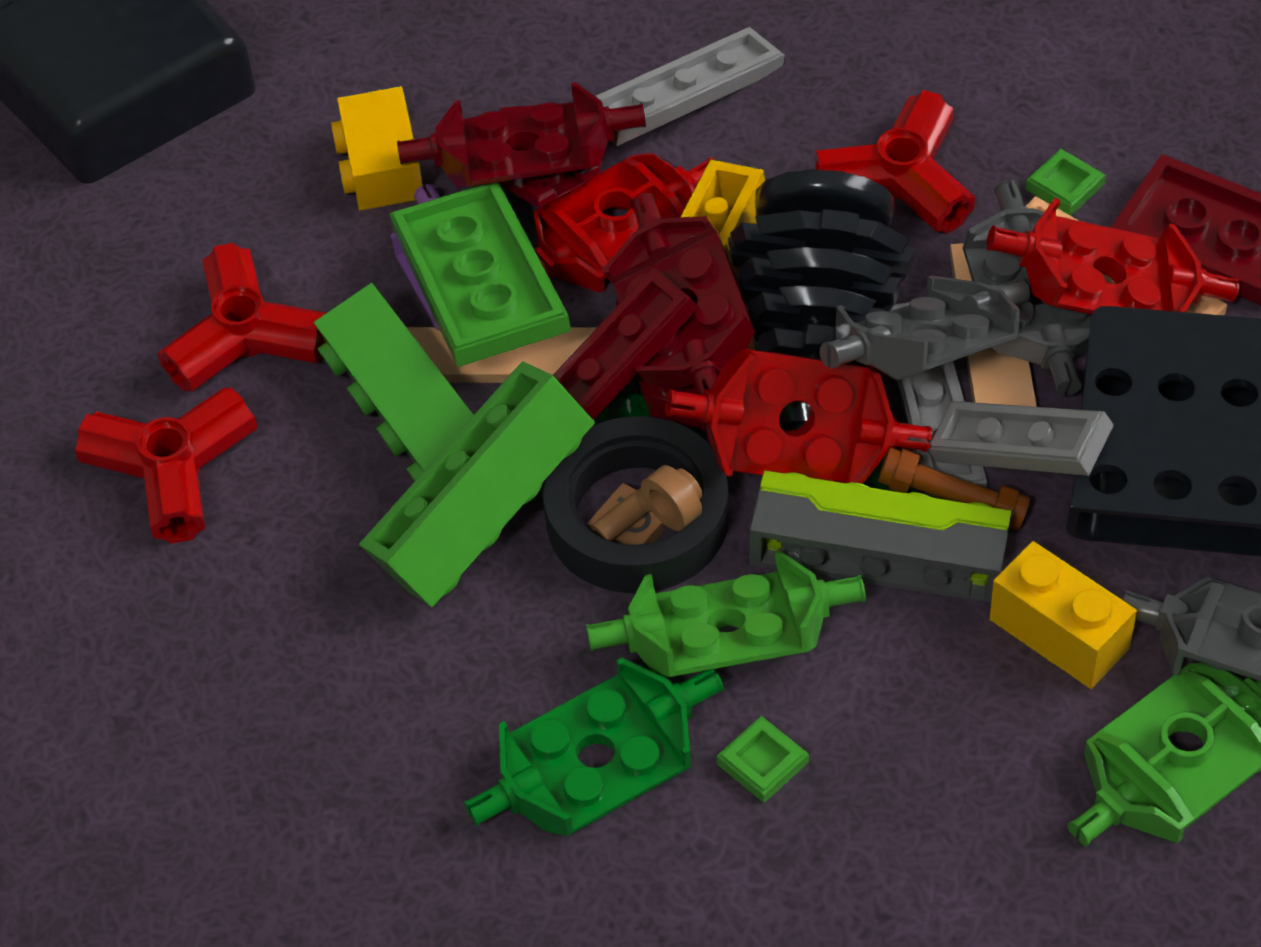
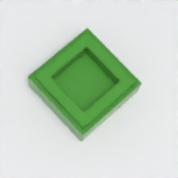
M1060 149L1026 180L1025 189L1051 204L1054 198L1060 199V205L1057 209L1071 216L1105 185L1106 175Z
M760 716L716 756L719 767L760 801L765 803L809 763V754L763 716Z

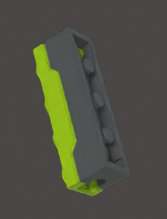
M764 470L750 528L749 566L776 570L774 552L781 551L814 573L815 576L845 579L861 575L863 583L991 602L993 580L1002 572L1011 510L993 508L988 504L980 502H956L932 498L918 492L901 493L870 488L856 482L839 483L808 478L800 473L790 472L784 474Z

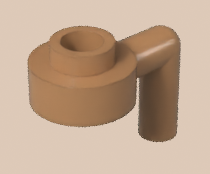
M662 465L641 482V488L634 491L590 526V530L596 535L612 541L647 512H653L664 525L672 530L681 531L701 515L702 505L700 499L702 498V490L695 478L686 470L681 468L676 470L670 466Z

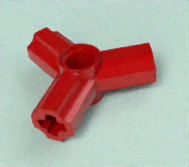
M922 90L916 96H909L893 128L883 133L878 139L877 144L815 150V170L842 171L863 176L886 187L894 198L901 199L936 232L943 231L948 234L960 227L975 207V196L934 160L954 118V108L943 100L941 94Z
M233 242L213 247V251L209 256L202 259L212 313L157 352L160 365L167 372L171 381L184 392L188 390L193 392L237 358L251 357L258 353H264L311 363H317L319 360L323 361L324 359L317 348L326 342L314 322L326 313L263 301L250 249L238 247Z
M224 387L178 419L163 417L146 424L97 411L93 415L86 414L78 428L75 453L80 463L144 478L152 536L154 539H162L170 544L194 540V537L199 532L206 529L198 477L200 468L258 428L255 417L245 404L244 399L232 387L228 389Z

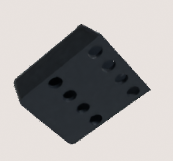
M0 0V100L81 183L90 184L97 182L245 100L255 92L249 55L243 39L207 0Z
M1116 306L1096 308L1091 318L1080 410L1103 411L1114 426L1090 475L1073 474L1071 500L1066 522L1067 532L1075 538L1087 541L1261 557V318Z

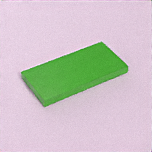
M498 182L479 185L389 214L393 231L457 367L571 331L569 316Z

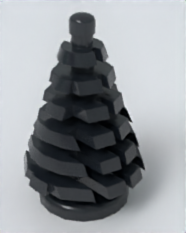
M811 169L780 174L765 180L756 189L755 219L757 224L741 222L730 232L731 238L728 237V244L733 266L739 267L740 272H737L743 300L748 301L749 307L746 306L755 330L754 335L758 339V341H755L757 351L821 360V345L825 342L837 340V306H844L846 313L855 323L865 320L866 315L877 311L889 312L892 310L901 291V282L908 275L914 262L915 247L907 246L910 238L889 228L893 222L895 198L886 187L863 176L842 171ZM856 360L846 363L860 366H868ZM793 401L787 404L779 416L781 429L794 431L801 428L808 419L809 409L807 404L803 401Z

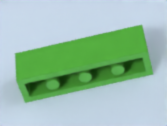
M370 283L314 322L326 342L318 347L317 350L336 377L347 372L354 381L346 389L363 414L367 417L376 411L383 423L377 426L376 430L394 456L397 457L406 451L414 463L407 467L406 470L415 482L474 415L373 283Z
M522 361L359 543V546L401 587L425 604L433 607L441 597L447 595L456 587L462 573L477 556L495 543L501 533V529L521 506L531 501L538 494L543 481L558 464L576 451L582 437L595 424L594 420L553 375Z

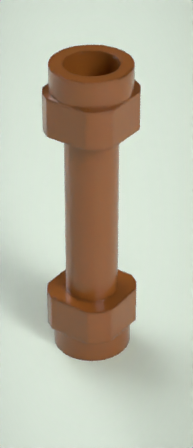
M889 448L877 482L887 485L888 489L896 492L907 493L909 487L945 500L963 503L980 502L988 504L993 508L1011 510L1009 529L1019 531L1029 506L1030 496L1021 494L1018 489L1004 484L1000 485L998 491L988 489L918 464L919 454L904 449L899 451Z

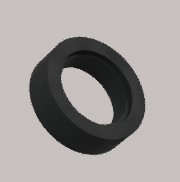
M629 416L593 425L582 437L576 451L564 458L544 480L543 503L548 538L555 554L563 565L577 577L602 589L621 593H636L645 575L652 574L655 591L664 590L683 583L703 570L720 550L727 534L729 523L727 476L719 468L711 445L693 430L670 420L649 416ZM662 465L670 466L676 470L681 468L695 478L702 490V498L700 499L702 513L699 517L681 531H676L667 538L647 544L629 545L608 541L593 533L582 522L577 513L582 497L595 482L610 473L622 469L651 468L657 470Z

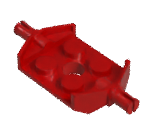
M654 153L633 154L546 207L533 211L538 248L534 251L548 278L553 279L556 277L557 279L599 293L605 291L604 279L607 277L602 271L603 267L639 228L634 210L631 208V200L636 196L643 204L640 194L651 193L655 197V203L661 218L681 217L707 165L714 158L709 157L706 161L686 171L681 166L673 167ZM611 207L619 210H629L621 216H609L603 213Z
M1054 198L1032 231L1022 233L992 225L987 235V251L1019 256V265L1026 268L1033 295L1050 306L1093 314V311L1101 306L1186 312L1190 304H1196L1201 296L1233 303L1239 292L1238 278L1207 273L1206 269L1201 268L1200 260L1176 225L1169 223L1160 238L1056 216L1060 199ZM1101 273L1109 276L1115 284L1106 282Z
M743 348L723 366L711 389H704L703 395L670 389L666 396L670 403L665 402L666 416L698 419L701 423H705L712 451L719 468L726 476H732L733 471L763 475L765 470L784 474L790 472L800 473L808 478L839 483L856 482L863 484L888 453L889 448L900 447L927 452L931 444L925 439L932 440V429L930 426L898 423L892 416L881 375L872 367L844 363L831 369L830 366L826 367L822 360ZM793 401L805 402L809 409L808 419L805 424L794 431L781 429L779 416L782 409Z

